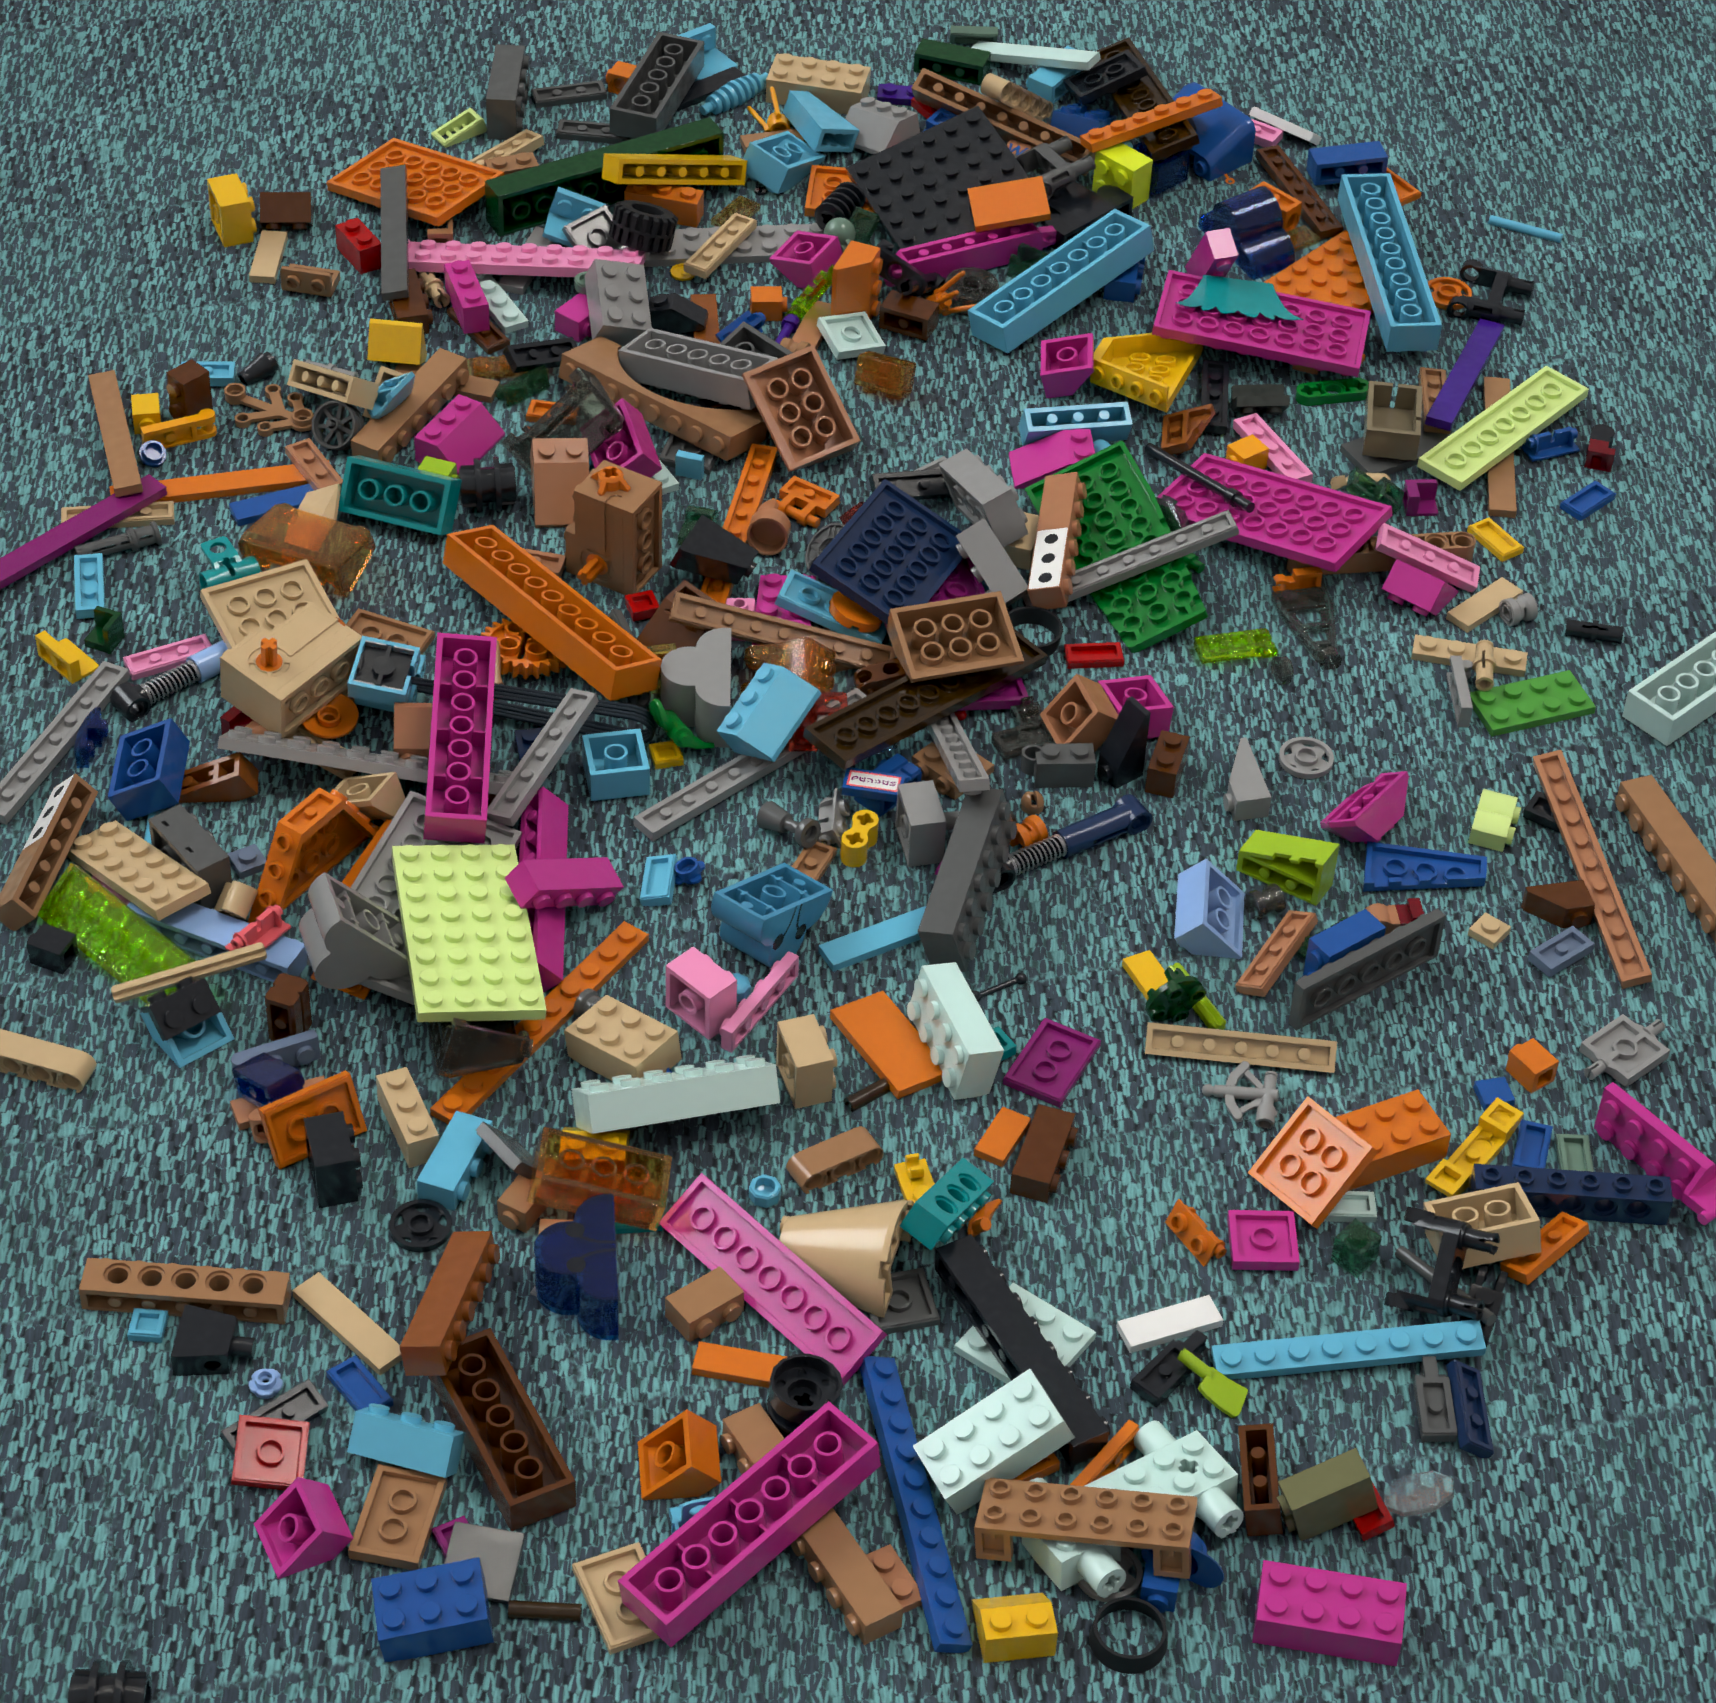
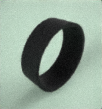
M1034 606L1019 607L1008 612L1013 627L1021 624H1037L1049 629L1056 639L1037 647L1048 656L1057 650L1063 633V624L1057 615L1047 609Z
M1134 1597L1113 1599L1104 1604L1096 1614L1089 1633L1091 1650L1103 1665L1114 1671L1126 1674L1148 1671L1160 1663L1167 1651L1168 1641L1165 1620L1160 1611L1145 1600ZM1133 1610L1143 1613L1154 1620L1162 1631V1638L1154 1649L1145 1654L1124 1655L1110 1649L1103 1642L1098 1632V1622L1111 1612Z

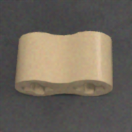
M238 881L226 882L214 910L236 919L246 920L258 891Z

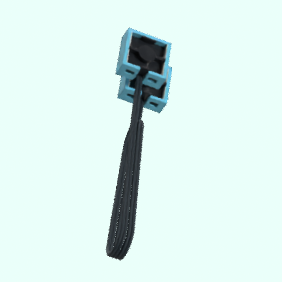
M362 636L347 683L348 697H353L354 703L357 705L394 712V702L416 703L417 692L433 695L434 680L423 678L426 670V656L420 655V647ZM494 683V699L557 708L566 696V694ZM598 699L599 702L591 714L639 722L647 727V729L641 730L644 744L653 739L657 723L650 711L636 705ZM493 700V716L545 726L553 712ZM586 720L578 733L586 735L632 729Z

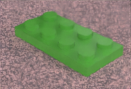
M1570 670L1496 686L1489 691L1478 690L1470 692L1473 710L1492 737L1594 714L1596 706Z

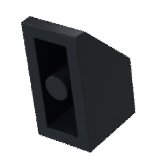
M676 293L658 294L650 297L649 309L653 329L674 334L706 329L709 314L703 307Z

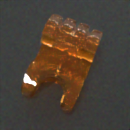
M801 637L777 644L751 645L745 649L743 660L749 669L757 671L763 663L782 666L819 689L822 694L810 711L819 710L831 700L830 690L834 687L833 676L836 672V666L833 664L836 656L835 651L809 637ZM745 682L741 685L739 698L750 682Z

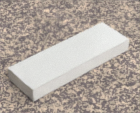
M1252 107L1249 113L1250 116L1312 144L1318 145L1322 139L1320 138L1321 136L1257 107Z
M1210 1295L1117 1321L1116 1328L1129 1352L1133 1353L1171 1342L1173 1339L1177 1340L1191 1336L1196 1330L1202 1333L1222 1327L1223 1318Z

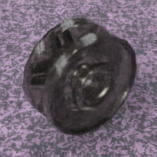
M963 267L953 270L947 275L945 280L946 283L961 271H965V275L945 291L947 293L955 290L959 291V294L952 298L950 308L977 304L999 289L998 280L992 273L975 267ZM968 311L956 313L961 316L969 317Z

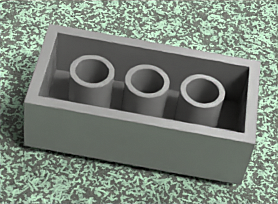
M966 448L938 464L955 507L972 524L985 518L1003 548L1029 534L1025 526L1028 520L1024 511L1020 507L1018 508L1016 501L1019 500V496L1012 485L1008 486L1001 475L996 476L990 465L985 466L979 455L974 456Z

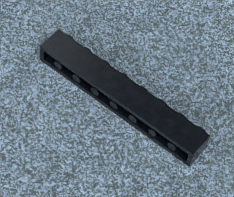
M972 1234L936 1248L935 1271L1010 1380L1012 1381L1028 1369H1031L1075 1436L1073 1440L1059 1448V1451L1070 1467L1095 1457L1108 1443L1111 1431L1107 1420L1103 1416L1099 1417L1093 1408L1088 1393L1081 1391L1075 1382L1071 1369L1068 1366H1064L1059 1360L1054 1345L1051 1341L1045 1340L1036 1319L1033 1316L1029 1317L1026 1313L1019 1295L1016 1292L1012 1293L1006 1284L1003 1272L993 1266L986 1248L982 1244L979 1245Z

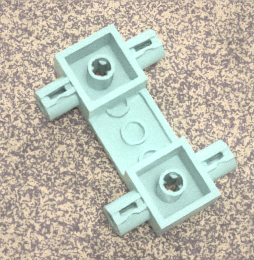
M1159 1421L1148 1422L1138 1430L1134 1437V1445L1144 1455L1143 1457L1085 1485L1086 1487L1197 1497L1196 1517L1203 1520L1221 1539L1230 1533L1236 1532L1244 1517L1243 1511L1235 1504L1237 1503L1238 1474L1197 1430L1176 1440ZM1034 1478L1030 1480L1032 1482L1047 1483V1481L1043 1478ZM1022 1537L1024 1547L1060 1591L1084 1579L1097 1595L1106 1598L1108 1595L1118 1592L1125 1582L1126 1572L1117 1562L1118 1560L1121 1561L1120 1546Z

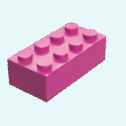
M1263 1560L1252 1643L1397 1666L1402 1646L1407 1583Z

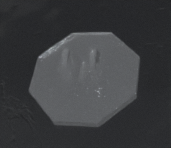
M1436 1471L1405 1475L1384 1490V1504L1388 1511L1400 1516L1416 1515L1423 1517L1424 1514L1435 1512L1454 1498V1481L1452 1477Z

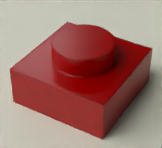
M652 590L625 595V605L633 622L651 618L659 607Z

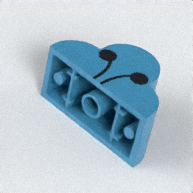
M782 863L714 892L711 911L714 917L722 921L720 926L722 941L765 966L772 968L773 964L777 960L780 961L788 951L794 954L797 953L806 930L821 917L830 901L833 890L790 865Z

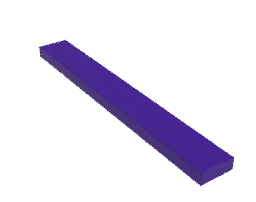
M1479 319L1429 410L1425 420L1426 425L1451 431L1500 340L1505 325Z

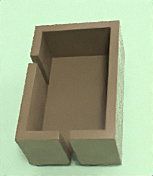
M1369 381L1365 402L1362 455L1416 461L1421 436L1422 386L1398 384L1395 406L1390 408L1393 383Z

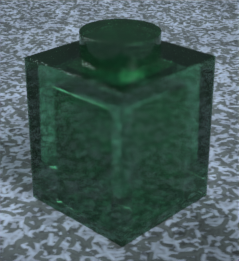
M1355 1218L1335 1236L1331 1261L1358 1278L1377 1260L1382 1236Z

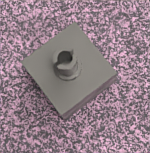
M933 780L898 784L895 826L908 867L936 864L942 861L946 830L954 829L960 812H943Z

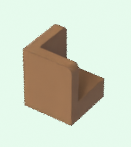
M453 218L448 220V228L427 229L428 240H434L436 243L453 241Z

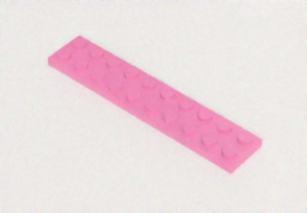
M408 239L409 269L415 268L416 272L444 273V264L457 260H469L475 274L575 277L581 272L588 271L594 259L644 265L646 260L644 251L629 247L624 249H613L610 246L587 248L584 245L562 247L559 244H551L545 247L537 246L533 243L517 246L507 242L489 245L481 241L462 244L460 241L455 240L446 243H436L434 240L410 242Z

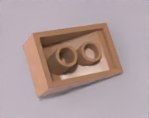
M533 438L530 450L535 528L567 527L574 522L573 491L589 475L587 438Z

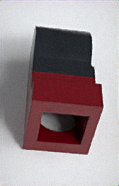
M1605 424L1593 426L1584 468L1611 472L1616 449H1612L1615 430Z

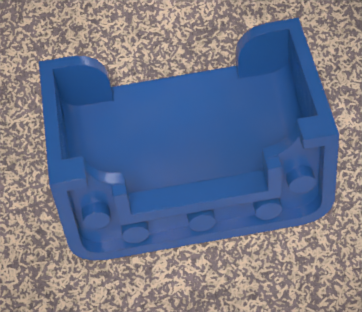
M1196 82L1185 85L1172 99L1176 101L1179 97H1188L1206 88ZM1223 99V106L1193 117L1200 143L1187 150L1194 155L1193 168L1195 173L1209 182L1252 162L1256 134L1254 122L1250 117Z

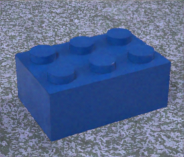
M172 718L120 736L108 799L126 821L144 817L152 812L170 808L179 803L190 741Z
M479 1557L371 1579L378 1642L385 1662L413 1659L494 1642L486 1582Z

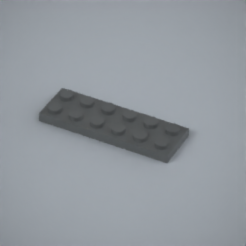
M1438 908L1427 914H1422L1416 920L1395 928L1391 933L1381 938L1372 940L1368 945L1356 951H1350L1343 958L1333 963H1327L1316 972L1299 978L1294 985L1288 1023L1297 1031L1436 958L1439 952L1446 915Z

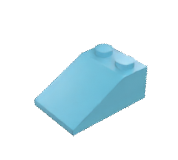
M785 131L750 142L743 159L747 160V177L765 185L769 192L779 194L788 191L811 172V166L821 164L826 156L819 151H814L807 143L789 131Z

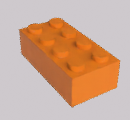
M1418 1089L1335 1117L1378 1151L1348 1191L1446 1158L1451 1133Z

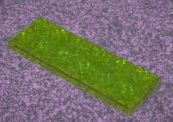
M70 863L44 900L38 916L49 925L76 934L78 948L120 983L196 961L83 869L73 863ZM176 986L165 989V992L167 994L177 988ZM154 992V993H151V994H148V995H144V996H141V997H139V998H140L142 1001H144L146 1004H148L149 1002H148V1000H147V997H149V996H151V995H153V994H155V993H157V992Z

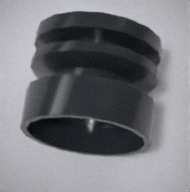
M812 1354L791 1355L782 1359L773 1368L765 1411L784 1439L828 1401L839 1409L843 1388L840 1372L831 1362L823 1357Z

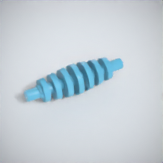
M765 72L761 75L752 73L727 82L706 98L705 104L699 107L700 113L706 115L712 112L716 115L722 111H728L730 108H736L738 105H743L745 101H749L751 97L753 98L764 89L768 73Z

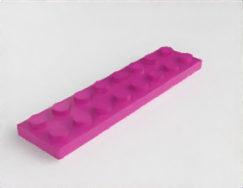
M703 1173L696 1178L658 1222L711 1271L721 1266L744 1291V1300L804 1354L820 1356L834 1364L841 1374L843 1386L859 1369L863 1359L870 1356L887 1336L884 1331Z

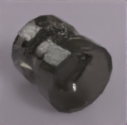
M1275 883L1264 886L1261 891L1252 890L1244 895V905L1247 912L1251 913L1257 910L1259 913L1258 916L1252 917L1255 921L1266 918L1268 913H1281L1286 908L1284 894Z

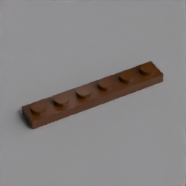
M1279 145L1256 149V159L1281 191L1302 202L1301 216L1319 239L1334 237L1343 231L1341 223Z

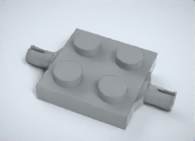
M1622 1014L1582 1041L1579 1051L1594 1062L1584 1069L1585 1076L1589 1077V1080H1593L1601 1073L1606 1072L1623 1086L1628 1087L1667 1060L1670 1049L1656 1038V1035L1665 1030L1663 1021L1660 1023V1019H1656L1647 1027H1643Z

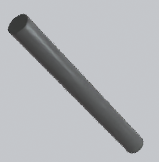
M1400 1246L1396 1250L1395 1256L1431 1283L1434 1268L1406 1247ZM1458 1287V1295L1471 1297ZM1470 1307L1472 1310L1483 1313L1480 1320L1487 1326H1491L1496 1321V1315L1486 1307L1484 1309Z

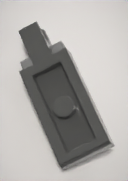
M1422 1356L1421 1375H1415L1413 1385L1421 1442H1456L1457 1426L1450 1379L1445 1374H1438L1436 1356Z

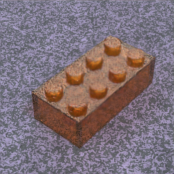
M543 1127L535 1150L527 1202L657 1231L666 1208L672 1156Z

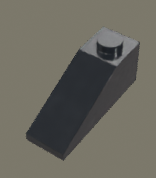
M1132 696L1127 698L1099 752L1098 776L1103 782H1108L1115 789L1143 776L1151 713Z

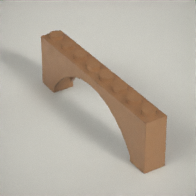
M599 336L562 353L559 378L593 395H598L613 405L623 398L642 413L645 421L726 461L750 450L752 443L760 444L766 438L767 426L761 414L752 409L728 410L699 407L662 397L642 387L627 375L619 362L618 350L622 346L603 336Z

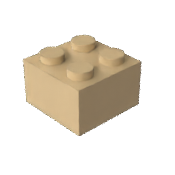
M814 1014L777 1022L776 1064L795 1109L832 1101V1089L836 1088L833 1068L837 1067V1056L833 1048L829 1049L825 1027L823 1025L819 1026Z

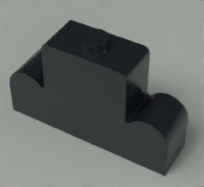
M1076 181L1054 192L1048 200L1051 220L1043 221L1045 226H1053L1057 231L1056 243L1050 245V247L1057 249L1113 209L1132 216L1134 197L1112 185L1101 186L1097 193H1094Z

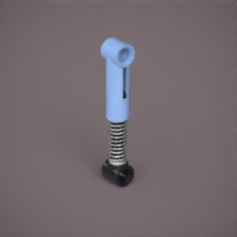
M221 640L187 657L184 664L176 666V668H172L167 673L164 672L162 675L150 679V681L140 685H133L129 682L122 683L112 691L110 696L111 705L128 721L134 722L146 716L151 709L152 703H155L156 700L160 701V698L164 699L165 696L177 692L178 689L181 690L182 687L190 686L191 683H195V680L203 683L220 674V657L228 648L224 641Z

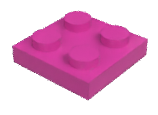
M1228 1210L1227 1224L1232 1270L1298 1271L1300 1260L1294 1211Z

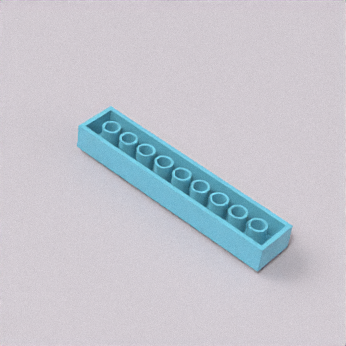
M1341 174L1338 203L1386 352L1438 350L1442 323L1391 174Z

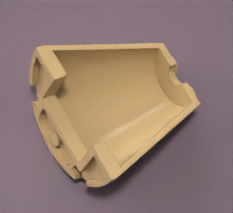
M903 1199L796 1216L784 1215L780 1223L781 1235L779 1241L855 1307L873 1315L885 1317L893 1293L891 1266L900 1241L910 1242L912 1237L899 1225L914 1205V1202Z

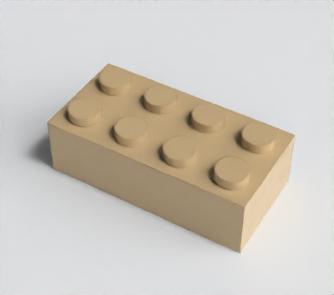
M777 53L766 79V102L773 103L770 87L772 86L775 88L778 104L781 105L786 104L790 90L809 91L835 112L848 114L852 105L859 103L862 98L868 96L871 67L862 66L861 64L839 63L835 60L826 61L813 57H799L788 53Z

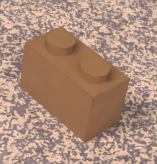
M721 1266L665 1297V1317L688 1342L698 1337L705 1338L709 1336L715 1327L726 1321H735L744 1311V1291Z

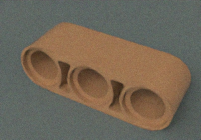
M859 1126L799 1151L788 1160L786 1169L805 1194H809L811 1189L816 1187L820 1189L837 1182V1178L844 1175L848 1177L860 1172L871 1163L878 1164L883 1158L884 1152L865 1127Z

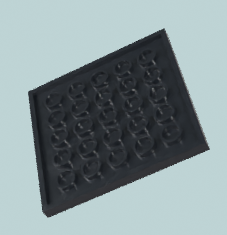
M979 106L846 168L847 175L854 184L863 190L866 196V203L898 250L975 231L967 188L1029 178Z

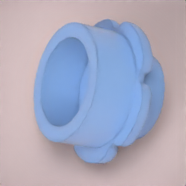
M259 1369L252 1374V1380L249 1381L248 1386L250 1391L257 1397L269 1399L276 1396L281 1390L283 1380L280 1379L281 1375L275 1369Z

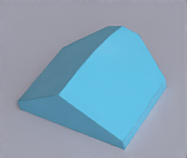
M412 371L385 380L379 386L378 397L374 403L373 410L367 409L371 418L379 419L387 415L412 393L415 374Z

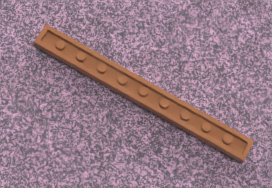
M1562 750L1533 756L1534 768L1578 879L1584 880L1595 903L1593 917L1622 989L1652 982L1651 970Z

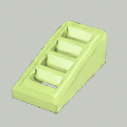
M468 108L433 131L431 135L442 146L447 148L485 133L487 128L484 119L473 109ZM445 134L449 137L446 140L442 137Z

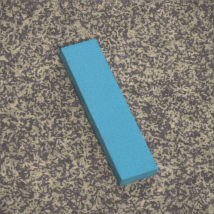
M926 906L820 944L818 952L834 972L920 940L918 928Z

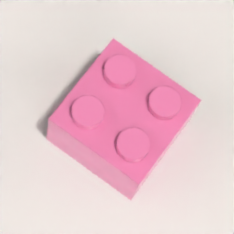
M691 947L666 965V1007L710 1040L719 1034L723 1021L726 1018L730 1019L736 1012L737 979H735L731 972L725 971L714 963L708 955L701 953L695 947Z

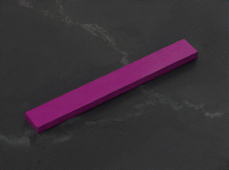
M148 474L141 478L143 492L116 497L114 493L1 557L0 590L71 550L74 546H78L167 495L166 486Z

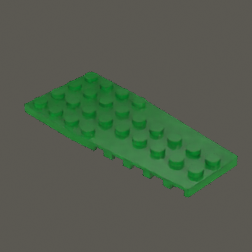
M1123 440L1052 474L1078 472L1081 483L1084 482L1086 485L1087 497L1082 502L1084 517L1080 518L1081 536L1077 537L1078 556H1074L1076 570L1171 533L1152 489ZM1045 478L1025 488L1027 496L1038 515L1040 513ZM1182 557L1090 593L1092 599L1131 653L1140 652L1208 617Z

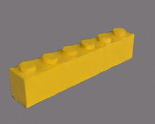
M604 153L602 179L615 184L745 185L747 160L732 155Z

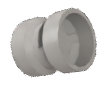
M1530 593L1518 595L1516 599L1507 598L1501 600L1499 613L1508 626H1514L1519 624L1521 620L1525 622L1535 620L1538 615V607L1535 598Z

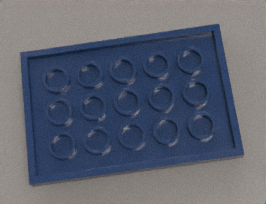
M884 479L815 559L809 571L863 607L867 612L888 624L890 609L929 603L962 562L963 557L956 548V545L960 543L956 535L962 531Z

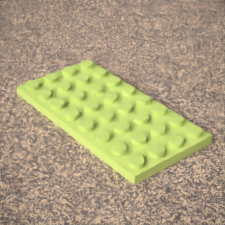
M515 844L392 846L391 857L417 1022L546 1019L547 1009L527 908H520L505 880V877L518 865Z

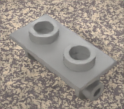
M837 788L834 789L833 798L826 797L819 804L818 820L821 826V833L818 842L829 846L830 844L837 843L841 849L842 834L848 830L846 817L850 816V806L847 799L842 798Z

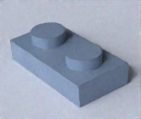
M1571 926L1529 951L1528 960L1550 978L1592 953L1595 943L1577 928Z

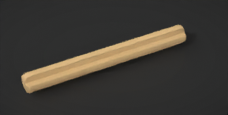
M255 943L111 987V993L115 1003H121L175 987L176 982L191 975L195 980L265 960L267 953L263 943Z

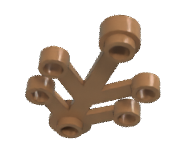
M231 383L224 388L225 401L231 405L242 404L260 411L238 413L235 416V425L239 428H247L253 422H260L257 425V431L263 437L271 436L274 431L291 428L300 432L312 430L314 414L310 409L304 408V398L301 393L293 392L287 396L288 405L294 409L291 412L285 409L281 398V387L277 384H269L265 387V396L270 399L271 404L246 395V388L243 384ZM278 418L283 419V420L275 421V422L266 421V420H272V419H278Z

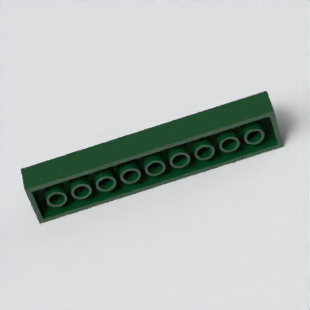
M708 117L486 180V221L499 237L546 224L548 212L558 186L605 203L606 206L624 201V191L628 184H615L602 179L604 153L723 155L724 132Z

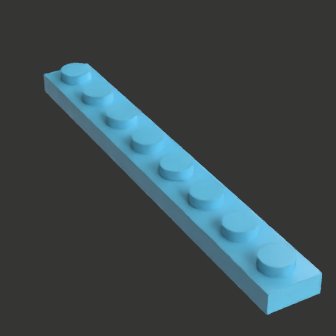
M1480 1320L1212 1345L1211 1347L1213 1367L1231 1380L1422 1362V1356H1436V1360L1483 1356L1486 1352Z

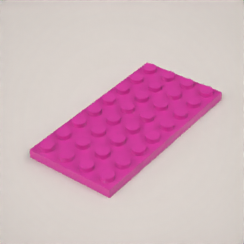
M1168 270L1152 335L1160 336L1164 339L1171 338L1185 341L1189 344L1205 345L1218 350L1234 351L1241 355L1248 354L1262 357L1266 360H1277L1291 365L1311 367L1319 371H1331L1343 376L1358 377L1371 311L1280 292L1276 293L1284 307L1294 316L1304 320H1286L1274 316L1275 320H1272L1261 313L1253 318L1239 311L1223 314L1216 307L1211 310L1202 311L1201 306L1187 307L1175 303L1187 299L1200 283L1202 276Z
M1207 453L1201 455L1191 467L1225 487L1234 488L1241 492L1244 498L1255 504V508L1251 513L1244 511L1238 506L1232 507L1225 503L1221 496L1183 474L1156 497L1168 523L1186 527L1229 510L1238 526L1240 534L1226 540L1336 572L1392 516V506Z

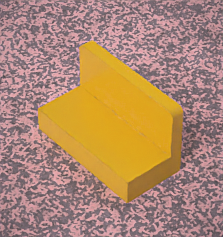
M45 630L35 635L38 655L70 683L73 684L92 674L99 667V664L69 639L64 638L57 641Z

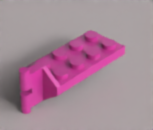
M1612 1082L1604 1087L1594 1125L1598 1135L1603 1140H1609L1619 1148L1626 1159L1636 1162L1644 1169L1647 1175L1670 1177L1672 1196L1676 1199H1681L1689 1209L1697 1213V1219L1702 1225H1707L1716 1218V1164L1617 1084Z

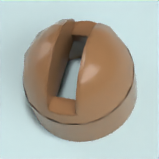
M1027 791L1024 793L1020 803L1022 811L1032 815L1042 812L1044 809V797L1038 791ZM1031 800H1035L1036 805H1032Z

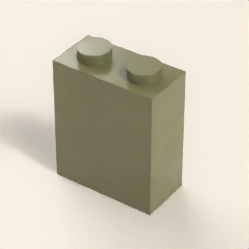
M1356 1448L1278 1481L1281 1495L1276 1498L1280 1504L1282 1519L1289 1533L1296 1531L1300 1541L1310 1539L1347 1523L1358 1516H1363L1378 1509L1371 1476Z

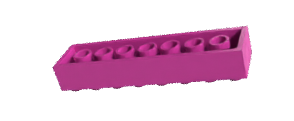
M437 632L423 839L485 844L497 637Z
M828 1401L618 1580L622 1603L670 1647L674 1646L881 1466L878 1442Z

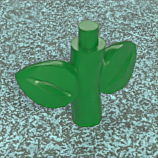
M653 699L650 702L649 711L655 722L678 747L695 749L714 748V743L705 742L696 737L674 711L665 710L659 699Z

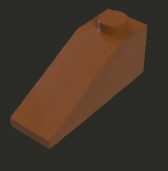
M236 752L187 769L184 772L179 803L237 802L257 795L259 770L241 752Z

